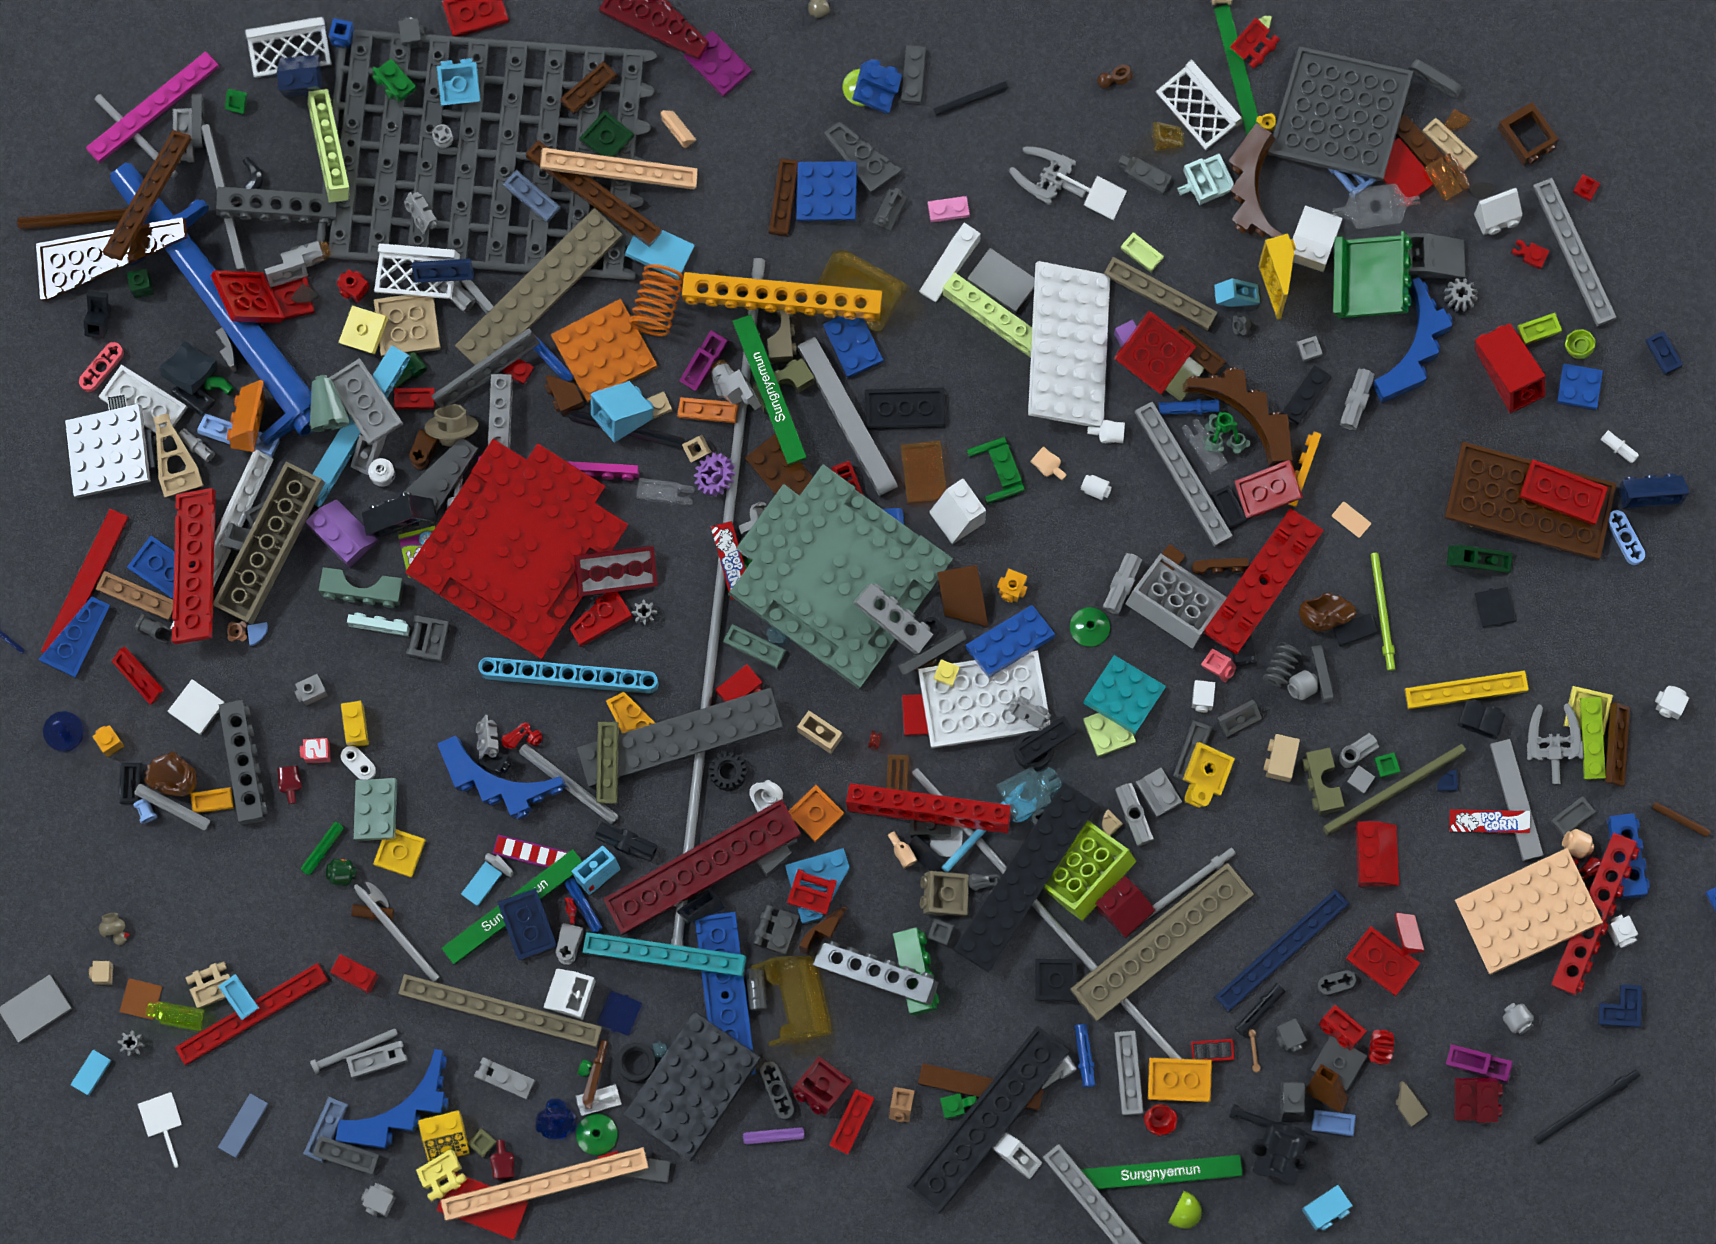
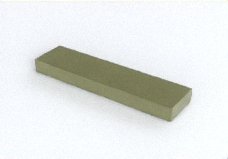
M598 722L596 803L617 804L619 722Z

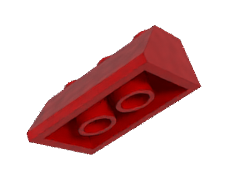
M1379 821L1357 822L1355 833L1358 887L1399 886L1397 826Z

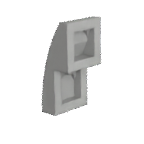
M220 328L216 331V334L225 346L220 353L234 373L237 371L235 353L223 328Z

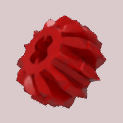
M1381 1029L1375 1030L1372 1033L1369 1047L1370 1062L1380 1065L1391 1062L1395 1040L1393 1032Z

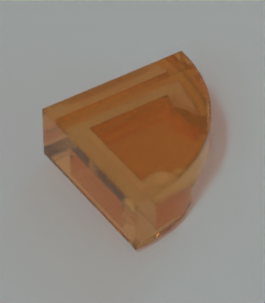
M1454 109L1444 125L1451 130L1465 127L1469 124L1471 118Z

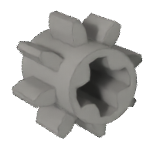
M645 600L639 605L635 603L636 611H632V615L638 616L635 619L636 623L641 621L646 626V622H654L652 615H656L657 610H651L654 606L653 603L648 605L645 603ZM643 610H647L646 616H642Z
M131 1030L130 1035L122 1033L124 1038L122 1041H118L123 1046L120 1052L128 1051L127 1055L129 1057L135 1052L140 1055V1047H145L139 1041L142 1039V1036L138 1035L135 1037L133 1030ZM133 1040L135 1042V1045H131L130 1048L127 1045V1043H131V1041Z

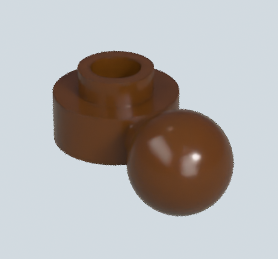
M1119 65L1113 70L1112 74L1101 73L1097 78V83L1102 88L1110 87L1114 81L1120 85L1126 84L1132 79L1133 73L1128 65Z

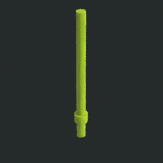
M1372 553L1370 555L1384 644L1382 651L1386 657L1387 671L1395 670L1393 656L1395 649L1391 642L1379 553Z

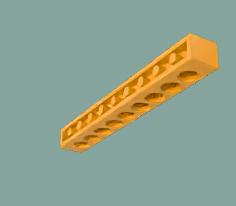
M684 272L682 299L691 305L706 303V305L714 307L718 304L725 305L728 308H737L739 306L745 307L748 310L761 308L768 312L782 310L788 314L803 312L809 316L824 314L825 317L829 318L844 316L845 319L850 320L864 318L866 321H875V319L880 320L882 291ZM702 287L708 289V291L703 294L698 292V290ZM722 289L728 291L726 295L718 294V292ZM741 291L748 293L745 297L737 295ZM760 293L768 295L765 299L757 297ZM779 295H785L787 296V299L784 301H779L777 297ZM799 297H805L807 299L804 303H799L797 301ZM818 299H825L827 301L823 305L816 303ZM843 300L846 302V305L840 307L836 303ZM863 302L866 306L864 308H857L856 304Z

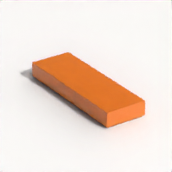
M680 397L677 417L736 423L739 403L734 405L728 401Z

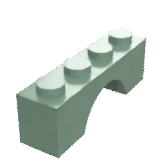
M323 567L319 592L323 598L335 600L336 597L343 598V601L351 603L358 600L363 601L366 605L380 603L384 607L394 608L401 605L404 581L402 578L382 576L371 587L356 588L347 582L343 570Z

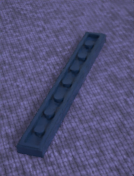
M1334 889L1215 995L1214 998L1229 1012L1343 911L1349 903Z

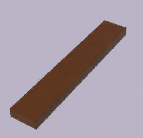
M922 1063L918 1084L969 1096L976 1095L979 1098L994 1079ZM1042 1089L1039 1090L1026 1108L1039 1111L1043 1095Z

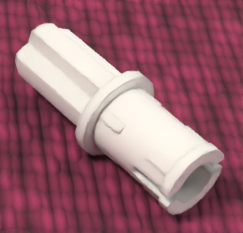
M1609 430L1601 438V441L1611 447L1615 454L1619 453L1630 463H1633L1638 458V453L1626 445L1625 440H1620Z

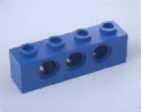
M1634 813L1610 816L1607 819L1610 840L1613 833L1621 835L1622 832H1627L1631 840L1638 843L1637 848H1640L1636 860L1631 861L1630 867H1632L1631 872L1637 875V880L1624 879L1622 883L1624 890L1620 900L1645 897L1648 894L1647 891L1650 890L1649 880L1645 879L1644 871H1646V861L1641 856L1643 842L1642 839L1638 838L1637 831L1640 830L1639 820L1635 819ZM1620 853L1615 856L1616 863L1625 861L1624 854Z

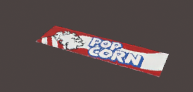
M732 521L711 526L729 592L745 571L741 552L736 550L738 541Z
M1450 809L1449 831L1530 833V811Z

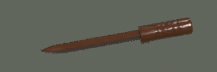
M606 1040L600 1041L597 1057L594 1058L582 1098L584 1106L589 1109L593 1105L608 1047V1041Z

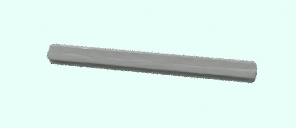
M527 744L520 748V754L552 779L559 776L562 777L567 786L565 789L610 824L616 822L618 815L604 804L596 803V798L548 760Z

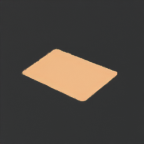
M1342 502L1332 514L1334 519L1359 538L1371 525L1370 521L1345 502Z

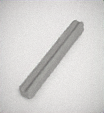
M139 784L135 790V795L202 830H206L210 823L209 819L142 784Z

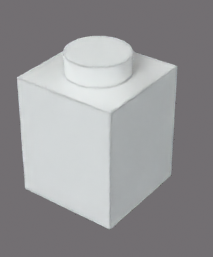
M1195 680L1191 708L1196 709L1197 712L1212 710L1215 682Z

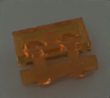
M1451 153L1444 156L1447 164L1441 157L1424 168L1444 202L1462 191L1459 184H1461L1464 190L1470 187L1467 175L1463 174L1458 166V160L1454 159ZM1450 169H1451V170L1453 171V173L1455 174L1456 179H1455V177L1453 176V174L1451 173Z

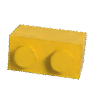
M361 701L342 703L341 710L347 746L359 747L369 745L364 705Z

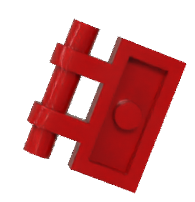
M1255 18L1229 48L1243 60L1250 55L1253 59L1249 66L1255 69L1258 64L1261 65L1265 61L1266 55L1276 48V44L1280 39L1274 35L1269 40L1266 35L1270 29ZM1262 42L1265 46L1257 53L1254 48Z

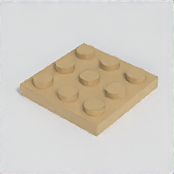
M402 295L374 299L375 313L388 317L379 342L382 358H384L391 346H395L407 354L441 349L433 297Z

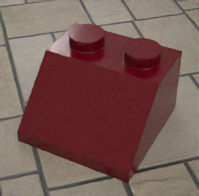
M1126 876L1095 903L1098 912L1125 938L1155 912V909L1142 892Z

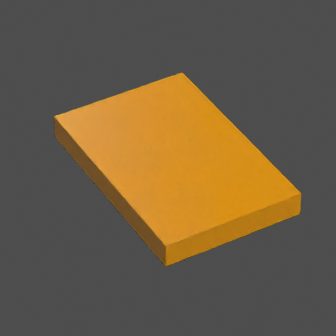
M1149 1058L1148 1099L1211 1102L1212 1060Z

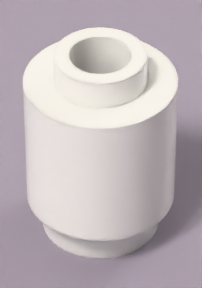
M1086 475L1081 490L1085 491V494L1103 500L1104 497L1108 498L1112 487L1109 486L1110 482L1094 475Z

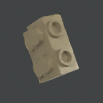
M937 871L925 873L920 882L921 888H924V896L920 899V908L923 909V914L966 916L968 912L969 875Z

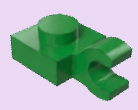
M960 1094L940 1098L945 1119L965 1115L964 1108L972 1107L977 1101L976 1095L961 1099Z

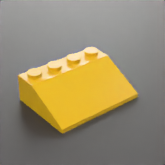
M1288 234L1265 240L1259 262V269L1277 320L1282 317L1288 296L1294 251L1296 250L1294 240L1290 239Z

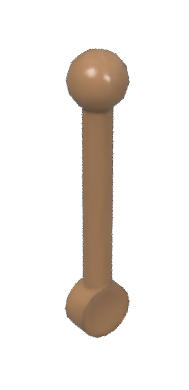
M1250 1029L1248 1035L1251 1037L1254 1062L1252 1070L1259 1072L1261 1067L1257 1060L1256 1031Z

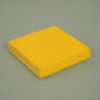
M396 829L395 839L381 841L373 865L412 878L426 839Z

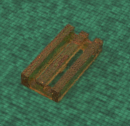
M888 754L887 788L891 789L892 759H896L895 789L899 790L900 759L904 760L903 791H907L908 755Z

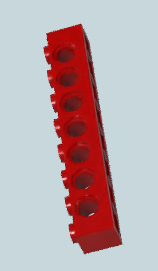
M849 783L846 799L847 811L907 820L912 819L914 821L1000 833L1009 832L1011 820V805Z
M1613 833L1589 891L1596 909L1602 912L1601 919L1603 924L1592 928L1594 936L1591 939H1585L1584 932L1570 938L1551 984L1554 988L1577 996L1578 992H1582L1585 986L1584 976L1586 973H1590L1593 962H1591L1593 954L1597 955L1601 943H1599L1601 935L1605 936L1609 924H1607L1609 916L1612 917L1616 910L1617 905L1614 904L1616 898H1620L1623 893L1624 886H1622L1625 878H1629L1632 867H1630L1632 859L1636 860L1640 848H1637L1638 843L1636 841ZM1622 853L1626 856L1624 862H1615L1617 854ZM1609 873H1617L1618 878L1616 881H1607ZM1604 891L1610 893V898L1607 901L1599 899V895ZM1580 948H1584L1587 951L1586 956L1583 958L1576 957V951ZM1577 967L1579 969L1576 977L1568 975L1570 968Z

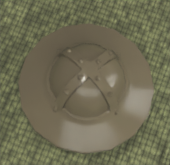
M457 404L436 409L434 412L435 417L425 423L426 433L439 439L442 446L447 447L453 446L460 438L465 439L478 429L477 420L467 415L466 410Z

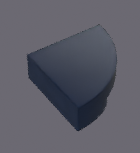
M1457 770L1449 771L1442 776L1438 782L1437 791L1458 790Z

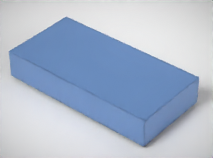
M1314 1110L1311 1131L1353 1137L1356 1115Z

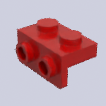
M1336 1005L1330 1009L1318 1024L1324 1033L1332 1035L1337 1039L1340 1046L1348 1048L1350 1051L1367 1032L1366 1029Z

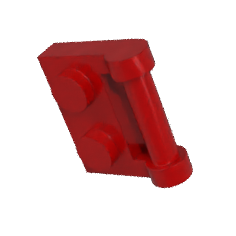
M798 869L787 904L827 916L837 880H827L804 873V870ZM803 880L828 888L827 893L802 886L800 882Z

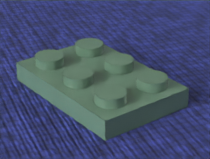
M397 779L356 780L355 841L395 839Z

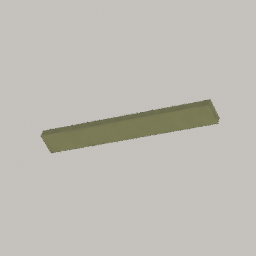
M1460 744L1325 825L1322 829L1326 836L1334 833L1459 758L1465 753V747L1463 744Z

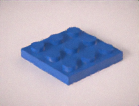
M798 162L796 220L856 221L857 162Z

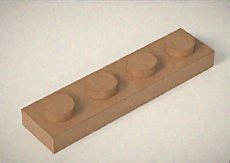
M104 571L96 587L97 591L170 621L173 613L172 599Z

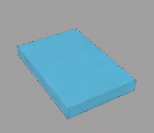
M662 230V234L650 247L633 236L625 256L644 265H663L682 273L695 245ZM653 268L679 280V276L675 273L659 268Z

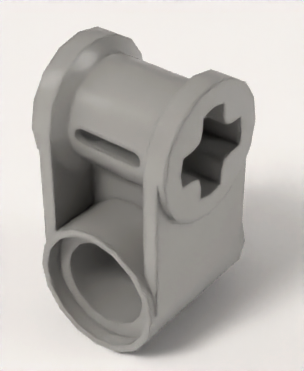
M566 923L562 924L556 949V955L562 964L569 965L575 961L584 928ZM566 950H569L570 955L567 954L566 957H563L562 953H566Z

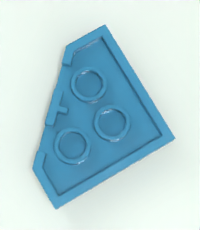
M844 848L785 865L791 888L798 869L804 870V873L827 880H837L832 900L850 869ZM803 880L800 882L802 886L827 893L828 888ZM797 907L802 924L820 920L824 916L823 914Z

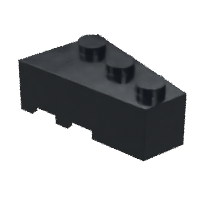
M403 493L397 499H388L384 501V504L371 506L369 510L362 512L366 536L377 538L401 532V528L412 525L413 528L419 527V522L422 521L437 522L433 499L412 495V493Z

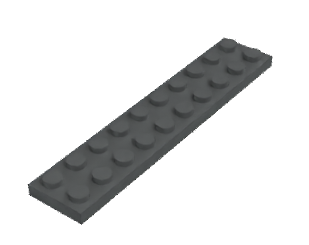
M768 688L619 734L618 778L782 728L772 689ZM598 741L577 747L589 787L597 784Z

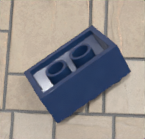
M1675 473L1666 474L1664 477L1648 475L1643 479H1637L1634 476L1626 477L1619 485L1622 508L1682 504L1689 494V489L1683 475L1676 476Z

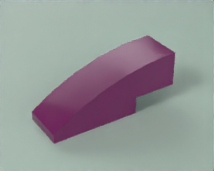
M710 330L679 381L697 391L722 356L730 340L716 331Z
M1451 1044L1446 1065L1484 1078H1497L1498 1082L1508 1084L1513 1062L1494 1057L1488 1053Z

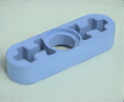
M1619 510L1612 511L1608 520L1609 529L1626 561L1631 565L1640 564L1645 558V551L1626 515ZM1614 516L1616 518H1621L1619 524L1623 529H1621L1619 532L1616 531L1619 529L1618 523L1612 522ZM1621 534H1630L1631 541L1628 543L1623 542L1620 538ZM1633 543L1635 544L1632 548L1635 553L1640 554L1638 560L1635 557H1631L1633 553L1631 548H1629L1628 550L1626 549L1627 547H1630Z

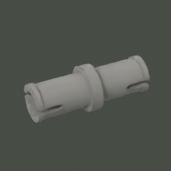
M185 428L179 432L180 439L189 447L192 453H197L206 462L212 460L215 452L204 445L200 438H196Z

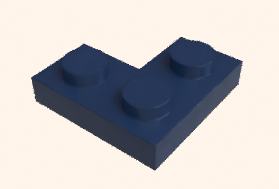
M1621 984L1619 1004H1599L1598 1025L1640 1028L1642 986Z

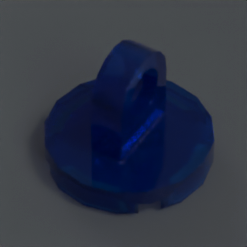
M67 711L57 712L45 721L43 737L52 749L66 752L76 748L82 742L84 726L75 714Z
M556 1098L550 1099L546 1103L545 1109L536 1116V1131L549 1139L565 1138L570 1132L572 1134L577 1127L576 1115L566 1108L564 1101Z

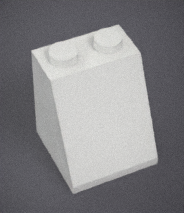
M961 479L946 489L931 509L930 514L953 545L985 523L986 509L965 480Z

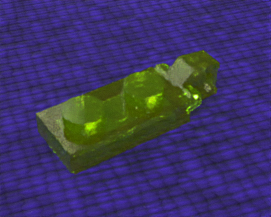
M167 1002L149 1003L146 1008V1016L156 1017L160 1024L201 1031L205 1010Z

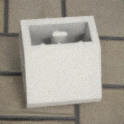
M556 969L543 1008L583 1020L596 982L595 979L574 971Z

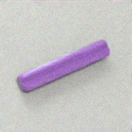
M802 1127L743 1133L744 1144L798 1140L805 1137Z

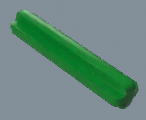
M338 822L332 824L302 865L301 871L310 875L343 831L344 827Z

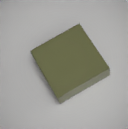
M481 1128L469 1141L468 1145L484 1158L497 1141Z

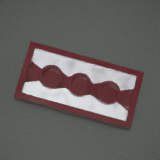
M652 545L574 555L578 596L658 586L655 552Z

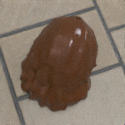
M1331 592L1323 593L1320 597H1315L1310 601L1305 600L1299 609L1301 622L1305 627L1316 632L1331 630L1336 626L1348 623L1357 614L1352 602L1343 599L1342 596L1333 595Z
M171 751L168 754L157 756L152 759L151 764L147 765L148 770L145 771L146 777L144 780L150 789L158 790L165 795L180 797L188 796L196 789L197 775L195 769L185 760L181 759L176 752Z

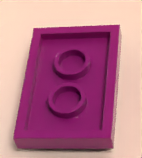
M711 30L704 37L708 41L709 46L701 59L697 60L687 54H684V59L724 98L752 73V69Z

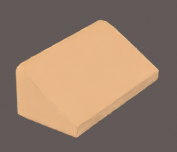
M674 111L661 112L662 121L683 148H687L696 141L695 137Z

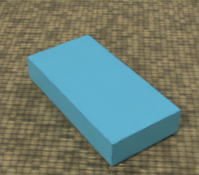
M485 861L461 895L478 907L502 876V873Z
M236 974L218 986L241 1020L259 1009Z
M92 1050L71 1085L90 1096L111 1063V1060Z

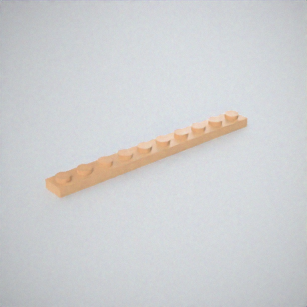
M639 1148L441 1200L445 1220L449 1221L649 1168L644 1148Z

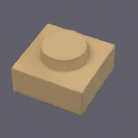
M665 392L646 399L654 407L653 418L672 411Z

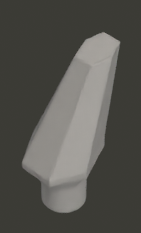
M487 853L485 861L491 863L494 868L508 877H513V871L499 855L494 856Z

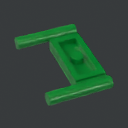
M1005 437L967 449L969 457L988 451L1001 483L1002 491L985 496L987 504L1025 491Z

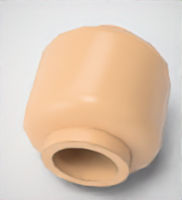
M1574 829L1571 832L1568 831L1563 838L1562 846H1564V849L1568 848L1570 854L1576 858L1583 859L1587 855H1591L1594 850L1592 836L1578 829Z

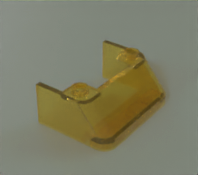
M811 956L773 957L751 966V970H765L767 980L772 985L780 986L788 1024L780 1028V1038L768 1042L769 1046L796 1044L827 1036L831 1032L830 1019L818 968L813 965L815 960Z

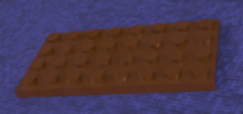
M1466 442L1461 443L1444 519L1595 560L1600 559L1617 483L1555 467L1608 487L1597 522L1593 526L1519 498L1531 460Z

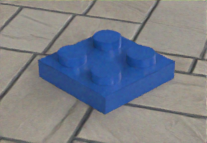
M1563 364L1556 403L1596 410L1603 370Z

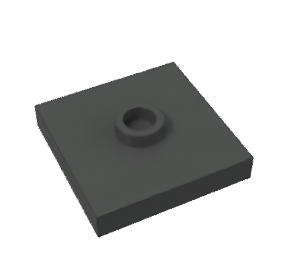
M1330 1035L1310 1071L1315 1073L1320 1064L1339 1074L1346 1092L1367 1055L1355 1048L1351 1051L1348 1048H1343L1338 1044L1337 1039Z

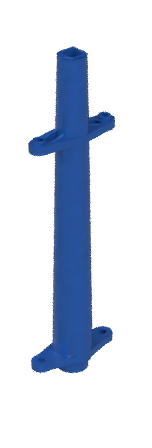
M125 162L110 173V181L129 206L144 178L133 164ZM158 197L143 224L183 217L186 219L187 229L209 210V206L204 200H195L187 209L173 215ZM188 233L187 239L165 248L285 412L278 421L260 436L265 446L270 445L273 441L294 429L300 436L312 433L313 431L310 430L311 390L257 322L231 321L210 276L213 271L217 270ZM146 256V257H144V258H142V259H140V260H137V261H135V262H133V263H131V264H129V265H130V266L136 265V264H138L139 262H141L142 260H144L145 258H147L148 256Z

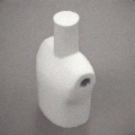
M1104 420L1100 427L1088 426V434L1099 435L1102 443H1123L1125 422Z

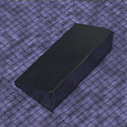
M914 836L909 846L917 860L929 871L941 872L946 860L919 837Z

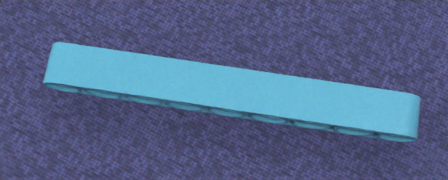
M395 346L389 348L372 376L386 399L410 360V355ZM349 415L350 424L340 428L313 475L326 482L314 504L317 507L323 504L356 449L361 432Z
M490 657L483 658L478 665L482 677L488 680L646 694L654 693L659 686L656 675L649 671ZM486 665L494 666L491 672L483 671ZM507 666L514 668L510 674H505L503 671ZM527 668L534 670L530 676H525L523 672ZM547 670L554 671L553 676L550 678L544 677L543 674ZM566 672L574 673L571 679L563 678ZM591 673L594 675V678L591 681H585L583 679L584 676ZM612 675L614 680L611 683H605L603 681L605 676ZM627 677L634 678V682L630 685L623 683ZM646 679H653L654 684L647 687L644 685V681Z

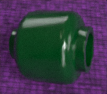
M332 859L330 863H327L326 879L329 880L330 884L348 886L351 880L356 878V867L352 866L350 860Z

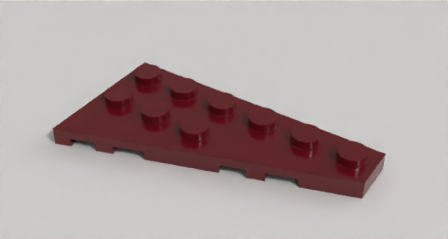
M604 0L599 8L600 13L697 60L701 59L709 46L708 41L667 0Z

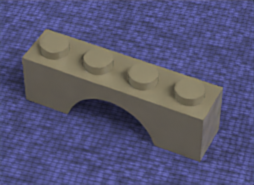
M763 293L764 299L768 296L765 293ZM779 295L777 299L784 301L787 299V296ZM777 310L776 313L781 319V326L775 335L767 339L769 362L793 361V355H797L796 343L791 342V336H795L794 324H790L789 317H793V314Z

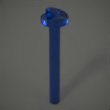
M0 631L2 639L21 654L25 652L21 646Z

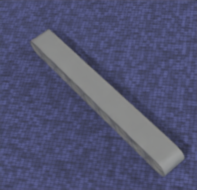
M813 337L798 345L797 349L803 361L814 376L818 388L877 494L881 496L897 488L898 486L817 339Z

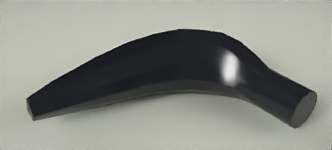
M246 157L243 163L247 167L250 177L244 188L260 189L263 183V172L249 157ZM234 201L231 204L235 207L241 203Z

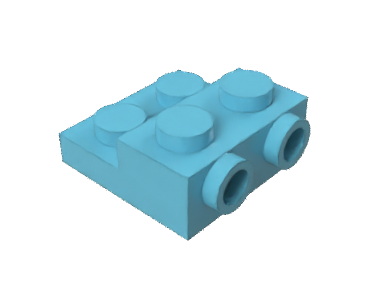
M472 58L461 59V64H453L452 61H442L441 66H437L441 105L481 101L477 62H472Z

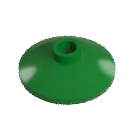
M1088 607L1077 611L1070 622V633L1073 639L1082 646H1098L1107 639L1110 632V623L1107 616L1096 608ZM1091 622L1094 624V627L1088 628L1086 624Z
M592 1114L585 1117L579 1123L576 1131V1139L579 1146L590 1155H603L609 1152L616 1144L618 1137L614 1122L602 1114ZM599 1130L600 1136L593 1137V1131Z

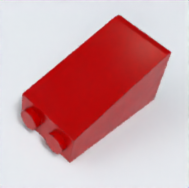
M1510 323L1504 326L1501 325L1494 331L1482 334L1475 339V351L1509 413L1545 397L1546 376Z

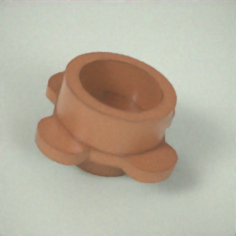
M243 621L240 623L230 622L227 629L228 640L231 642L235 640L245 641L247 639L245 634L247 624Z

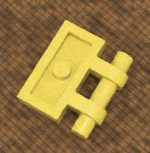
M451 1149L416 1170L423 1188L429 1189L432 1187L433 1189L428 1194L430 1201L437 1198L441 1199L445 1196V1193L452 1189L456 1190L467 1180L463 1173L456 1177L455 1172L462 1168L455 1152ZM448 1178L449 1182L441 1186L439 1182Z

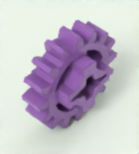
M713 453L712 457L706 455L705 461L700 460L701 466L695 468L698 470V473L694 474V477L698 479L694 482L699 486L698 490L708 496L713 495L717 497L718 493L723 495V489L729 490L728 484L734 483L731 477L736 475L732 471L735 468V465L731 464L732 460L721 453L719 455Z

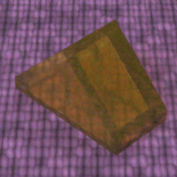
M1160 122L1153 123L1151 135L1154 151L1185 146L1181 127Z

